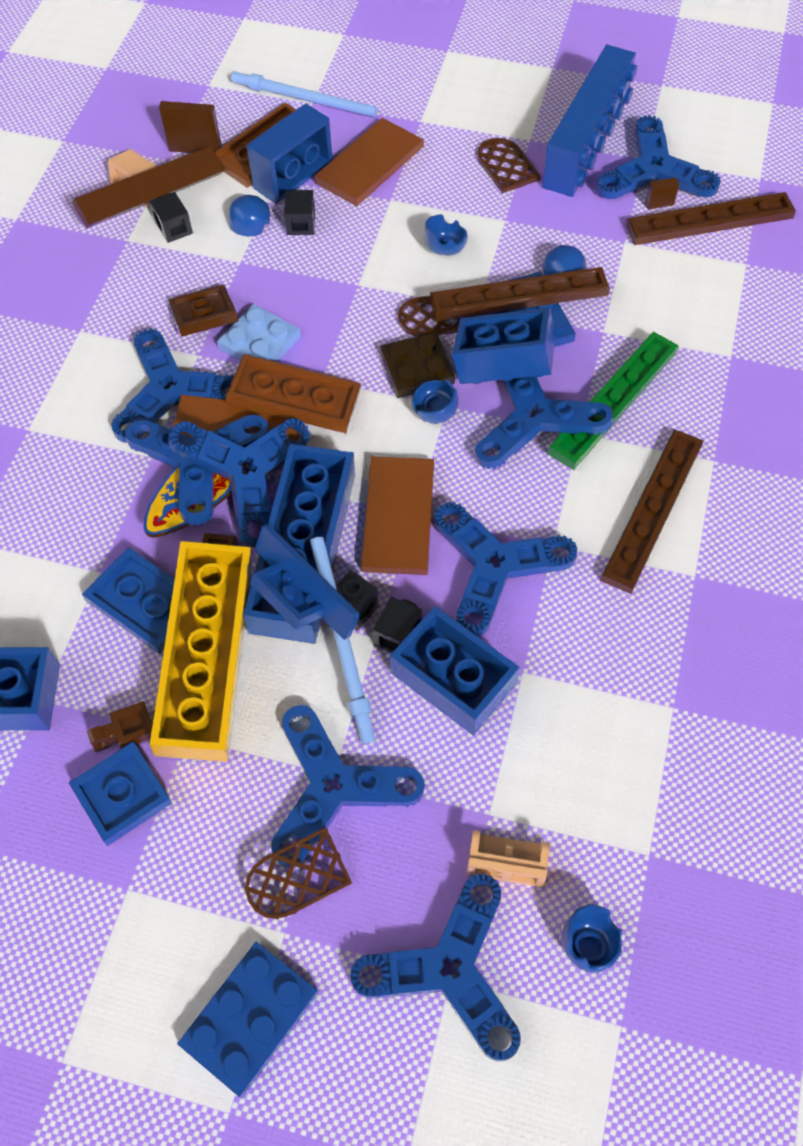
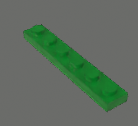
M653 331L590 402L604 403L612 409L613 426L676 355L679 345ZM595 414V417L592 415V418H589V420L599 422L604 419V416L601 417V414L599 416ZM604 431V434L597 433V435L586 432H579V434L561 433L549 446L548 454L575 470L607 432Z

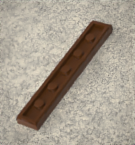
M209 146L74 198L71 203L87 229L149 204L151 200L173 192H179L221 175L224 169L214 150Z
M782 192L627 218L626 227L633 244L640 245L793 219L796 210L787 193Z
M597 267L430 292V302L436 322L608 296L610 287L603 268Z
M674 429L602 574L601 582L632 594L704 440Z

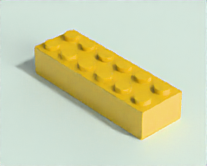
M180 542L150 739V747L154 756L228 762L245 624L243 613L248 599L252 567L251 547Z

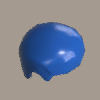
M242 195L236 198L229 207L228 222L230 230L238 235L247 237L262 234L264 225L266 223L270 224L271 213L269 205L263 199L254 195Z
M438 214L429 217L425 221V243L430 251L435 254L455 255L460 253L467 244V231L459 225L458 220L450 224L445 221L444 215Z
M559 245L551 249L546 255L542 265L544 275L586 269V259L582 251L576 247Z
M432 380L422 383L415 390L411 403L416 415L422 421L439 424L448 421L455 415L458 409L459 397L457 389L453 387L449 380L443 382Z
M594 904L579 907L564 924L561 937L564 951L577 968L588 973H599L611 968L622 953V930L614 924L610 917V910Z

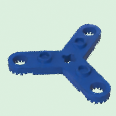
M644 115L637 120L635 129L639 157L615 167L613 171L604 172V175L601 174L598 178L597 192L600 196L607 199H616L649 184L651 181L676 177L679 182V189L701 197H712L717 194L721 180L717 173L714 174V171L709 172L710 170L700 169L698 165L670 156L662 120L660 121L659 117L656 119V116L651 117V115H648L647 117ZM645 127H650V128H653V129H652V131H651V129H649V131H648L647 128H646V130H645ZM701 182H708L711 185L708 187L705 185L704 187V184L701 185ZM605 184H614L616 186L615 188L612 186V189H610L611 186L607 188L608 185Z
M149 328V330L144 329V332L139 331V334H136V338L133 340L134 346L150 382L126 405V408L119 415L115 416L116 418H113L111 426L115 437L119 441L127 443L125 432L121 430L123 425L137 420H148L156 423L175 403L180 402L181 395L226 400L227 393L223 394L221 391L226 387H230L234 376L232 374L230 376L228 374L223 376L216 375V373L179 371L161 332H158L156 329L152 330V328ZM147 341H156L153 347L149 346L150 348L146 346L145 348L143 346ZM169 383L174 384L171 385L169 389H164V387H167ZM141 431V434H139L138 432L135 438L140 439L145 433Z
M525 377L503 381L515 411L477 444L475 453L478 464L482 465L483 468L496 469L497 466L500 468L501 464H505L510 456L519 452L540 431L604 434V431L608 432L609 428H612L613 412L604 403L546 399L537 378ZM536 411L540 412V413H537L535 417H530L531 415L534 414V412H536ZM595 414L597 416L601 414V417L604 416V419L599 422L589 420V418H592V415L595 417ZM494 448V450L500 451L495 456L488 457L484 455L489 449L493 450Z
M247 415L213 431V433L245 448L268 433L269 429L268 423L263 417ZM148 420L132 422L125 431L127 443L132 450L148 454V457L180 469L179 511L181 519L186 524L189 523L190 526H194V524L200 526L201 523L204 525L206 521L209 522L214 512V472L174 453L168 443L171 429ZM254 426L256 428L257 426V429L260 428V431L255 434L245 432L248 430V427L252 428ZM141 431H143V433H145V431L148 434L150 433V435L147 438H135V435L137 436L138 432L139 434H141ZM178 433L177 438L181 445L183 444L184 447L194 445L192 437ZM197 503H199L200 506L202 505L203 507H205L201 512L191 513L188 511V509H190V505L191 507L193 506V504H195L196 506Z
M291 418L244 448L211 431H206L194 423L191 424L189 421H183L173 427L168 436V443L172 451L177 455L230 479L239 538L245 545L255 548L258 538L255 539V537L249 535L247 526L249 523H257L261 527L268 525L271 512L265 475L285 461L290 444L306 446L310 439V431H308V426H305L303 421ZM287 429H295L300 435V442L295 443L294 441L291 442L290 439L288 440V436L286 437L287 433H285ZM178 433H189L194 439V445L189 447L181 445L180 441L178 442ZM245 461L250 463L249 469L252 470L247 475L242 473V467L240 466Z
M446 502L445 505L441 504V507H438L435 513V526L437 530L474 566L457 610L456 621L476 636L483 635L489 629L508 578L566 570L573 566L578 553L576 543L571 538H566L567 536L565 535L563 537L557 535V537L552 536L551 538L544 539L540 537L500 543L461 504ZM448 514H454L460 520L456 522V525L455 523L447 525L442 518ZM556 547H562L569 552V555L565 559L555 558L556 556H553L551 550ZM496 557V560L500 562V567L494 568L493 564L490 563V558ZM477 613L481 615L483 620L480 622V625L476 624L474 626L472 624L470 626L469 623L467 624L464 621L465 615Z
M304 705L290 708L282 718L283 731L310 784L273 837L271 843L272 853L281 849L280 846H282V842L286 841L285 839L296 838L300 840L324 827L328 828L342 806L409 807L410 805H415L421 800L425 790L422 775L411 767L343 765L314 710ZM302 716L309 719L311 722L310 726L303 732H296L290 727L291 722L296 717L300 718ZM335 777L339 778L338 782L341 789L339 791L333 789L330 793L326 792L327 788L324 781L326 779L333 781ZM402 778H409L415 782L417 788L410 795H402L396 790V783L402 780ZM320 835L304 843L315 847ZM301 847L297 862L304 863L308 859L311 850ZM280 854V856H283V857H286V858H289V859H292V858H293V856L288 857V856H285V855H283V854ZM276 860L281 866L289 868V863Z
M484 873L475 874L468 878L437 947L361 956L351 968L350 979L356 993L367 999L442 992L484 1055L493 1061L503 1062L511 1059L518 1051L521 1042L520 1032L502 1003L475 967V962L500 904L502 893L497 880ZM477 885H485L492 891L493 898L488 904L477 905L471 899V890ZM447 958L451 963L456 960L460 962L461 965L457 970L459 977L454 979L450 974L445 977L441 975L440 972L444 968L442 962L444 959ZM369 965L378 967L382 972L381 982L374 988H367L359 981L361 970ZM503 1027L509 1031L512 1041L508 1049L498 1051L490 1046L488 1033L492 1028Z

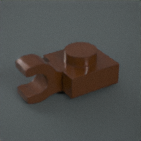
M142 701L109 713L112 723L97 726L87 731L94 751L99 752L111 747L116 741H118L121 749L131 742L137 745L151 739L153 725L146 704Z

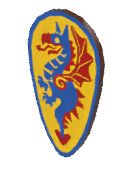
M176 467L164 479L148 505L143 527L148 537L155 538L168 535L189 525L180 516V469ZM215 472L213 509L232 492L230 479ZM197 503L196 506L195 504L192 507L190 505L188 511L198 513L205 507Z

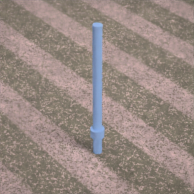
M233 71L231 76L232 82L247 85L255 91L261 92L263 89L375 118L377 113V107L267 80L264 79L263 75L255 73L247 75Z
M313 538L310 540L317 571L337 591L324 538ZM333 630L351 700L348 703L350 715L355 717L361 743L374 742L376 740L369 716L372 710L369 698L364 697L350 639H342Z

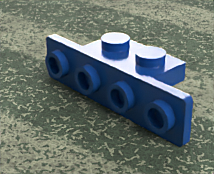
M269 524L263 526L255 551L270 566L253 573L250 584L295 630L322 618L342 639L345 640L351 637L359 618L358 611Z

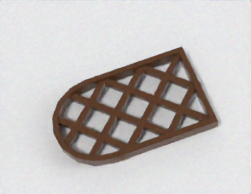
M493 138L483 142L478 149L480 164L501 193L540 180V174L513 141L505 138ZM498 144L507 145L506 148L497 147ZM484 148L491 149L489 154L482 153ZM496 150L504 153L502 157L493 155L494 151ZM507 153L516 155L514 160L505 157ZM493 159L500 162L497 166L489 164L490 160ZM503 162L512 164L510 169L501 166ZM516 165L525 167L523 172L514 170ZM499 171L508 172L507 177L498 176ZM512 174L521 176L520 180L510 179Z
M430 296L409 299L399 309L398 322L401 328L410 335L421 336L437 332L438 335L457 333L460 318H456L458 321L453 326L446 323V320L436 321L437 324L433 329L425 325L429 319L435 321L433 310L429 313L422 309L427 303L431 305ZM409 306L415 309L410 315L404 312ZM418 312L426 316L421 322L413 318ZM411 321L417 326L411 329L406 324Z
M324 827L272 854H267L254 864L247 875L245 891L247 900L255 912L265 918L279 919L296 914L299 910L352 884L327 827ZM320 835L316 847L304 843ZM325 836L333 853L321 849ZM296 847L292 859L280 856V854ZM301 847L314 851L310 866L297 862ZM319 853L332 858L328 872L315 868ZM272 859L267 872L258 869L261 864ZM276 860L290 864L286 878L272 874ZM336 861L345 878L332 874ZM294 866L308 870L304 884L290 880ZM312 872L326 876L321 890L308 886ZM253 873L266 876L261 891L249 887ZM270 878L283 882L279 897L265 892ZM330 878L343 882L326 891ZM288 884L301 889L297 903L283 899ZM306 891L318 895L302 903ZM250 892L259 895L256 905L251 899ZM263 897L277 901L273 914L259 909ZM281 903L294 907L289 911L278 914Z

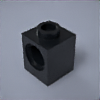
M285 190L284 217L287 235H315L313 190Z
M176 192L149 201L155 223L167 243L193 234L188 211Z
M350 570L336 585L337 592L358 611L359 618L354 628L358 631L379 608L378 589Z
M391 596L372 630L374 645L392 653L422 621V609L410 600H399Z

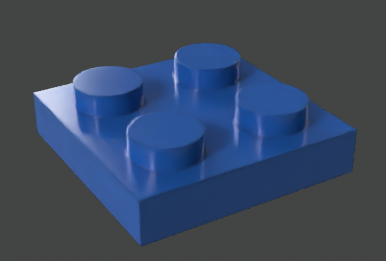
M131 742L68 782L107 846L172 804L169 796L134 742Z

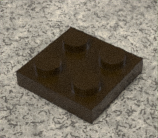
M437 332L380 345V354L397 398L413 395L422 383L432 380H440L442 382L449 380L452 385L455 384L454 372Z

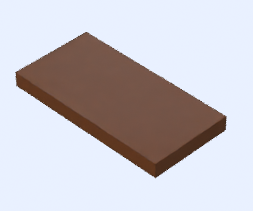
M286 102L215 151L224 172L245 187L251 186L253 182L247 145L297 109Z
M382 117L315 175V183L351 204L358 206L424 147V139Z
M243 354L226 394V404L286 419H299V421H303L306 424L346 434L360 393L361 383Z
M181 395L173 427L183 421H189L191 424L194 423L206 431L213 432L247 415H259L267 421L268 429L271 431L288 419L226 404V400ZM254 426L252 428L248 427V430L245 432L255 434L260 431V428L257 429V426L256 428ZM287 429L285 433H287L286 437L288 436V440L290 439L291 442L294 441L295 443L299 442V433L295 429ZM180 432V433H182V434H184V435H187V436H189V437H192V436H191L189 433H187V432Z
M371 456L361 572L428 575L434 459Z

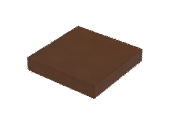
M160 102L159 110L170 152L194 153L209 146L215 152L222 147L214 105Z
M225 285L169 299L181 337L239 321Z

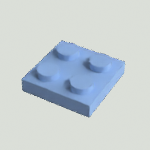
M253 304L238 319L239 321L235 322L217 341L219 350L241 361L243 354L278 362L298 341L301 333L298 327Z

